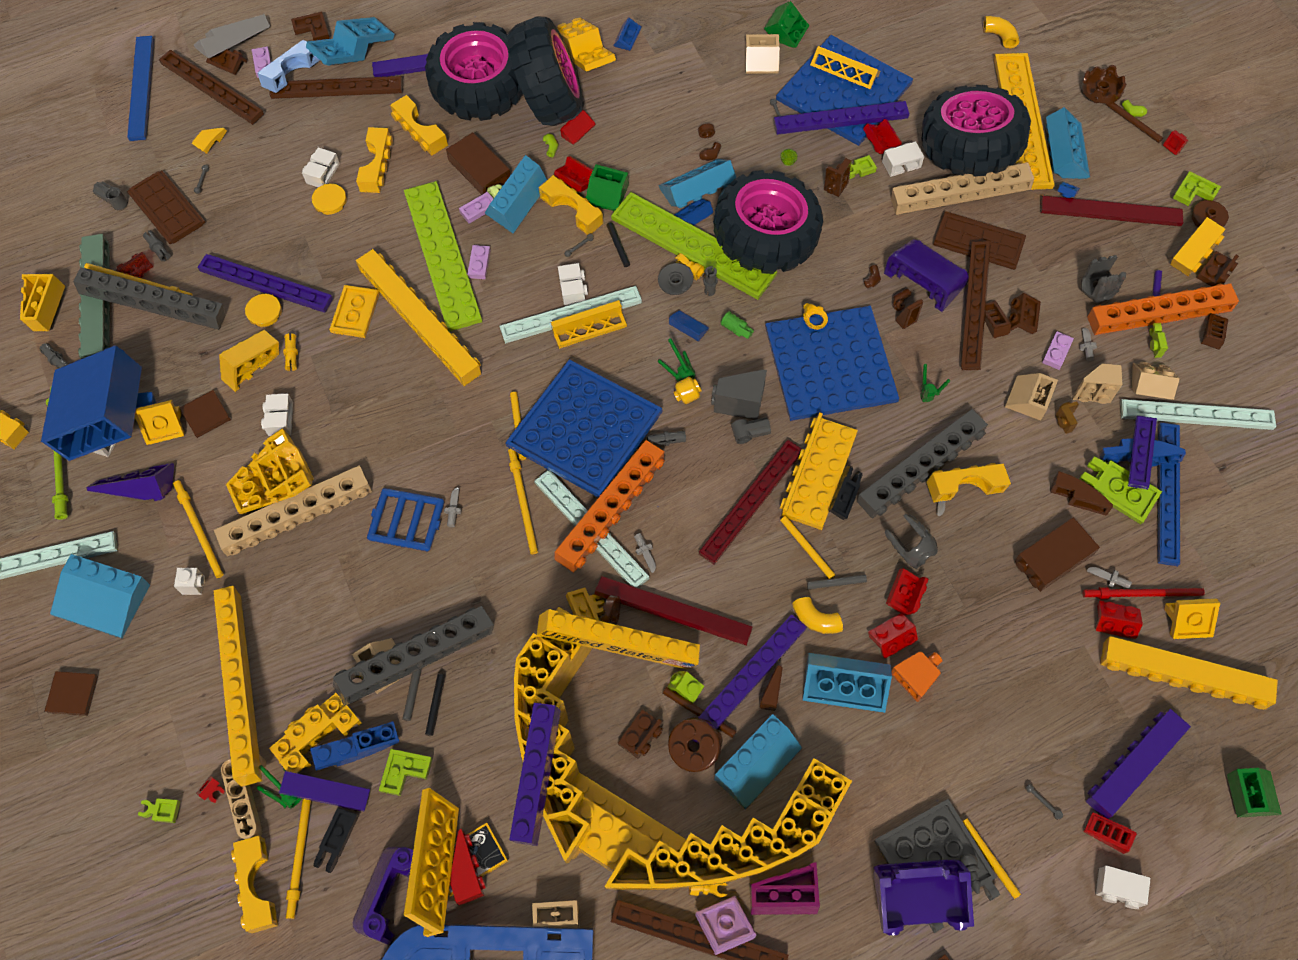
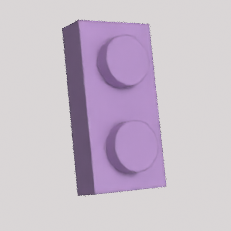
M268 46L252 49L257 78H259L257 72L271 63Z
M486 192L460 207L459 212L468 223H471L485 215V211L493 198Z
M472 245L467 273L468 278L486 279L491 251L490 246Z
M1057 331L1042 363L1060 370L1074 338Z

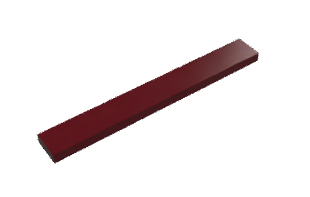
M1053 196L1041 197V213L1180 227L1184 223L1183 209Z
M790 440L784 443L700 549V556L713 565L716 564L799 458L802 450L801 447Z
M601 576L594 595L606 599L611 595L619 596L623 605L747 646L753 626Z

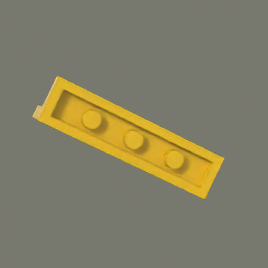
M820 46L817 47L810 64L813 67L868 89L872 88L875 78L879 77L881 72L878 69ZM819 54L825 56L827 63L821 66L815 64ZM838 61L842 69L835 72L832 70L831 63ZM853 67L857 75L850 78L845 70ZM865 73L872 75L869 84L863 83L860 76Z
M619 300L551 322L552 333L559 349L627 327ZM620 318L621 323H610L611 319ZM597 323L604 325L600 330L594 329L593 326ZM578 329L587 330L584 335L576 334ZM563 334L570 336L566 341L561 342L559 336Z

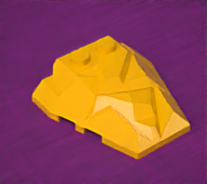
M283 428L267 438L263 443L265 447L258 455L254 453L251 456L253 460L247 467L242 466L226 484L239 514L294 497L312 485L314 477L301 451L294 445L292 439Z

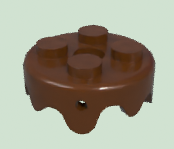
M1109 65L1106 69L1096 66L1091 72L1086 71L1082 82V91L1094 103L1107 104L1119 100L1127 84L1125 83V76L1120 77L1117 75L1115 65Z
M690 717L681 721L671 731L668 749L672 760L681 769L689 772H701L711 767L718 760L723 739L721 733L714 728L710 721ZM694 739L699 742L700 747L698 751L690 749V740Z

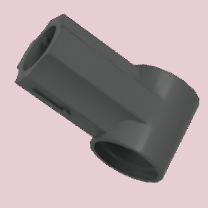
M97 182L93 185V193L111 204L115 210H122L127 206L128 202L119 188L111 187L105 182Z
M767 417L752 421L740 419L731 424L737 444H744L752 438L771 434L770 422Z

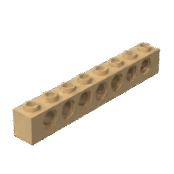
M1018 163L1008 166L1006 170L996 174L993 172L987 173L986 176L974 177L973 174H964V176H949L947 178L933 179L921 183L916 182L905 186L900 185L892 188L891 201L896 215L1031 190L1034 176L1029 163Z
M359 465L307 488L294 497L273 503L219 527L214 532L220 548L226 556L236 555L243 549L254 547L259 542L272 539L281 532L292 530L301 523L310 522L319 515L328 514L339 506H346L357 498H363L368 493H371L372 490ZM352 486L351 489L345 490L347 487ZM280 518L279 521L273 523L275 519Z

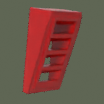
M1094 812L1091 813L1083 831L1123 854L1130 851L1137 835L1135 831ZM1098 821L1100 822V825L1096 832L1093 829L1096 822ZM1105 826L1109 827L1106 835H1103ZM1115 830L1117 832L1115 839H1111L1112 834ZM1124 835L1126 838L1124 840V843L1122 844L1120 843L1122 836Z

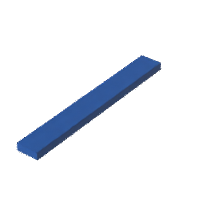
M153 36L136 37L127 135L129 141L146 140L154 48Z
M1160 422L1158 425V441L1180 447V425ZM1180 462L1177 464L1164 463L1158 465V489L1162 491L1158 498V564L1177 567L1180 565Z

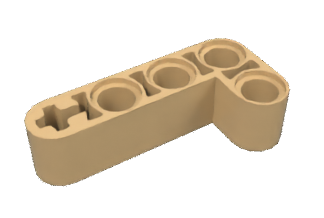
M259 754L260 765L266 769V760ZM228 759L222 764L221 774L237 834L244 840L261 836L262 827L251 786H243L242 792L235 795V791L240 785L230 775L232 766L231 759ZM248 806L246 814L241 815V809Z

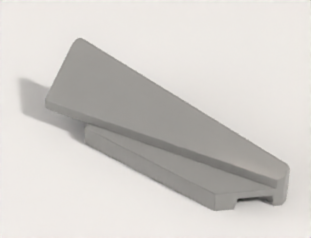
M265 14L217 27L209 30L205 34L206 38L196 42L194 47L207 58H211L269 28L270 25Z

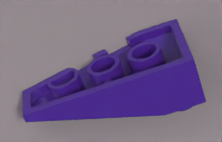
M174 463L149 467L150 470L139 473V470L132 471L123 477L116 475L96 480L86 488L87 491L135 499L162 500L172 490Z

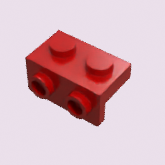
M883 119L878 126L866 124L863 128L867 134L866 137L872 142L874 150L879 154H884L885 150L902 144L887 119Z
M568 156L565 165L556 169L554 176L563 180L565 184L572 187L575 191L582 192L588 189L593 169Z
M904 568L899 569L886 604L904 615L916 613L920 608L921 598L927 590L929 579L927 577L918 578Z
M1099 601L1097 605L1099 620L1096 625V631L1132 639L1138 637L1143 625L1139 608Z
M903 613L868 631L870 639L881 649L882 656L885 659L918 640L916 626Z

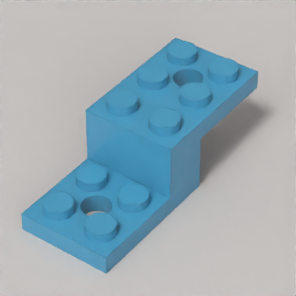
M375 17L340 20L336 22L333 39L307 41L306 48L320 59L323 64L328 66L365 60L368 43L393 40L395 34Z

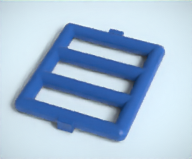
M383 488L376 509H373L371 513L373 519L367 539L384 544L429 551L435 532L440 528L441 523L439 519L444 500L432 496ZM387 497L398 498V502L387 536L376 534ZM406 500L416 501L406 539L395 538ZM424 504H433L435 508L425 542L413 541Z

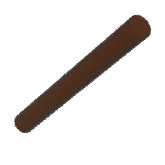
M1116 103L1105 104L1156 142L1160 143L1164 137Z
M668 687L663 691L665 696L698 717L703 713V709ZM722 723L718 728L731 738L737 732L725 723Z

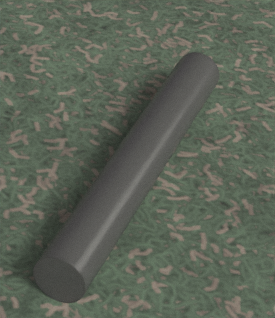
M866 575L809 581L807 582V589L866 583L867 577Z
M421 669L412 673L402 720L411 721Z

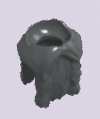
M1117 255L1109 256L1108 259L1105 256L1099 257L1098 260L1093 259L1089 263L1085 275L1082 277V292L1095 303L1112 299L1119 292L1123 281L1126 279V272H1121L1119 275H1112L1109 272L1117 260ZM1098 281V285L1094 288L1092 283Z
M905 514L903 515L904 518L921 536L920 543L909 551L893 532L886 529L885 535L906 563L917 569L925 564V561L930 556H935L938 553L937 543L930 534V531L917 521L915 516Z

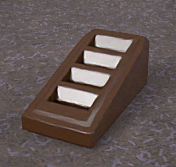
M922 299L907 306L897 316L895 321L902 329L917 322L924 302Z
M996 301L986 303L985 323L993 338L1010 334L1011 323Z
M1210 313L1201 344L1220 349L1226 338L1228 319Z
M780 665L775 669L760 701V709L775 711L777 708L783 667Z

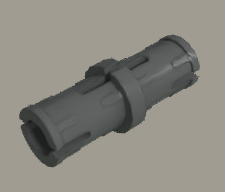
M148 230L151 236L145 232L143 238L148 242L151 251L155 252L162 262L166 261L163 256L169 260L170 254L164 248L163 242L155 236L153 231Z
M713 266L706 268L705 279H703L704 293L708 294V296L715 294V287L718 283L716 277L717 269L715 267L713 269Z
M44 343L40 346L39 351L47 357L51 365L56 366L58 369L69 365L63 359V355L54 350L49 343Z
M684 430L677 432L663 431L660 434L647 435V441L655 446H669L673 443L686 442V434Z

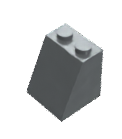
M763 369L719 378L718 384L714 385L712 390L711 405H714V412L753 420L758 419L767 370Z

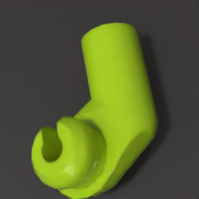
M1129 100L1122 103V107L1134 117H1143L1147 114V108L1144 106L1132 105Z
M548 133L543 137V142L549 145L546 155L553 158L558 148V142L554 135Z

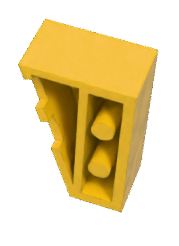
M1207 217L1174 256L1170 265L1187 276L1192 272L1196 273L1202 265L1201 261L1204 258L1207 259L1214 251L1212 249L1225 238L1223 233L1226 229Z
M22 274L24 287L21 288L23 301H21L20 320L32 331H49L65 285L53 274Z
M263 330L243 342H239L232 348L219 354L221 380L236 392L240 389L238 385L245 379L249 381L253 377L251 375L258 368L263 369L279 355V342Z

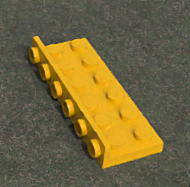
M819 412L818 417L813 418L810 427L813 431L811 434H807L804 443L807 444V447L800 452L798 460H801V463L794 468L792 476H795L793 482H789L786 490L789 494L787 498H783L780 509H783L782 517L787 516L788 519L822 530L858 430L823 419V413Z
M431 788L422 790L404 909L405 917L424 927L423 935L425 937L444 932L459 813L457 806Z

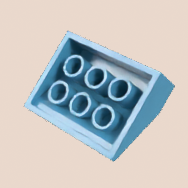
M71 554L61 571L50 614L123 639L150 584L141 576Z

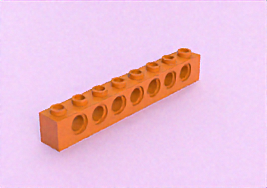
M1231 283L1217 284L1213 287H1200L1196 290H1183L1178 293H1166L1161 296H1149L1138 300L1131 299L1127 302H1114L1104 306L1097 305L1091 309L1087 318L1094 335L1151 326L1153 323L1162 324L1207 316L1210 313L1230 312L1235 308L1239 300Z
M645 440L554 552L555 561L573 573L577 568H582L588 554L595 552L600 539L606 538L612 524L616 525L621 518L620 514L630 508L632 499L641 494L644 484L652 480L656 469H661L665 462V451ZM647 463L649 466H643L642 464ZM631 477H637L638 479L633 480ZM624 490L627 491V493L622 494L619 491ZM614 504L616 507L611 508L608 505ZM602 518L605 521L599 522L597 519ZM588 532H590V533H593L594 535H593V536H586L585 534L588 533ZM581 547L582 550L575 551L573 548Z

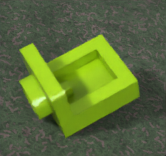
M678 671L670 678L668 688L694 703L704 685L687 671Z

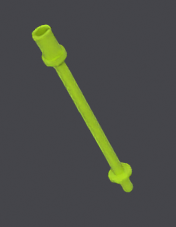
M53 450L56 495L52 497V503L55 509V519L63 520L68 518L67 503L69 499L64 494L62 456Z

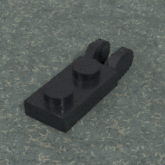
M850 465L844 469L828 509L829 512L842 520L847 519L863 476L860 471H857L852 480H850L853 467Z
M339 807L337 808L319 846V852L313 863L314 867L319 868L322 865L326 852L332 855L325 871L331 873L334 870L338 857L341 856L359 816Z

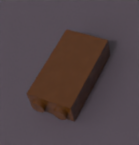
M473 132L446 149L448 161L481 195L486 193L487 189L493 185L500 184L503 186L511 175L510 169Z
M1073 517L1021 552L1014 562L1017 568L1029 578L1031 585L1041 592L1092 557L1100 547Z

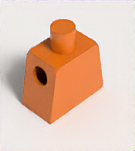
M918 652L897 664L891 672L905 690L919 702L941 674L937 666L943 660L936 652L928 658L923 652Z

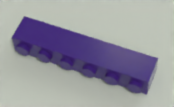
M533 704L509 838L510 841L515 843L538 846L561 710L556 705Z
M1172 709L1165 713L1160 711L1153 718L1155 722L1153 726L1150 727L1148 725L1140 733L1142 738L1139 741L1134 740L1128 746L1127 750H1129V753L1126 756L1122 754L1114 762L1116 767L1113 771L1108 769L1101 777L1103 782L1099 786L1095 784L1088 791L1090 796L1085 802L1101 816L1107 819L1112 817L1191 727Z

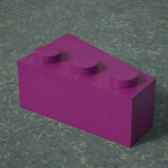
M817 862L801 869H794L789 873L751 884V915L818 914L820 902Z

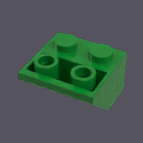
M790 1L776 8L764 29L768 34H779V43L796 48L808 29L809 24Z
M595 164L589 179L586 199L593 206L615 211L622 203L628 189V173Z
M1261 768L1236 769L1227 774L1237 818L1282 814L1271 771Z

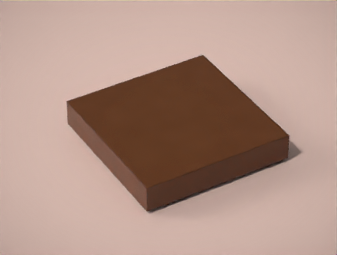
M214 390L180 407L197 438L231 420Z
M55 671L44 711L55 714L88 716L98 676L96 674Z

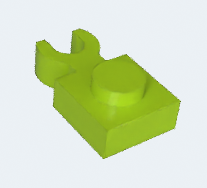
M870 155L854 160V164H851L849 179L854 178L856 174L863 177L876 172L877 167Z
M1153 323V328L1149 329V333L1152 336L1150 349L1153 351L1154 358H1159L1167 351L1168 345L1165 333L1162 332L1161 323Z
M159 798L156 799L155 804L148 800L141 801V804L148 806L146 812H138L139 816L143 818L152 816L151 820L155 822L176 823L180 801Z

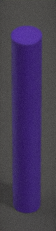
M1160 270L1155 271L1152 293L1154 297L1160 296L1162 271Z

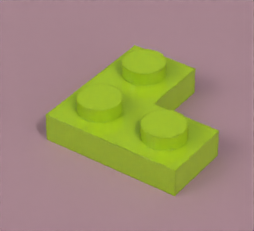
M1189 171L1172 199L1189 206L1195 195L1206 200H1213L1221 186Z
M391 749L379 791L401 796L406 776L427 780L432 757Z

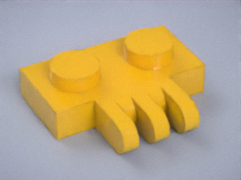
M586 588L566 594L574 615L600 621L598 616L605 614L604 609L599 608L605 605V601H596L602 597L597 595L589 596Z

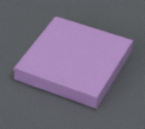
M736 896L696 912L695 916L715 955L756 937V933Z

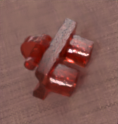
M141 252L133 255L126 263L118 265L115 271L143 278V274L153 268L145 254Z

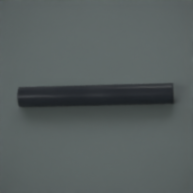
M607 223L606 226L623 266H630L613 223Z
M437 674L425 732L427 736L434 735L445 680L444 674Z

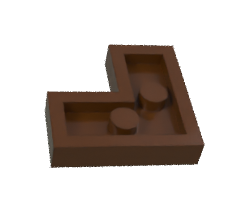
M323 12L291 19L295 35L311 31L314 41L330 39Z

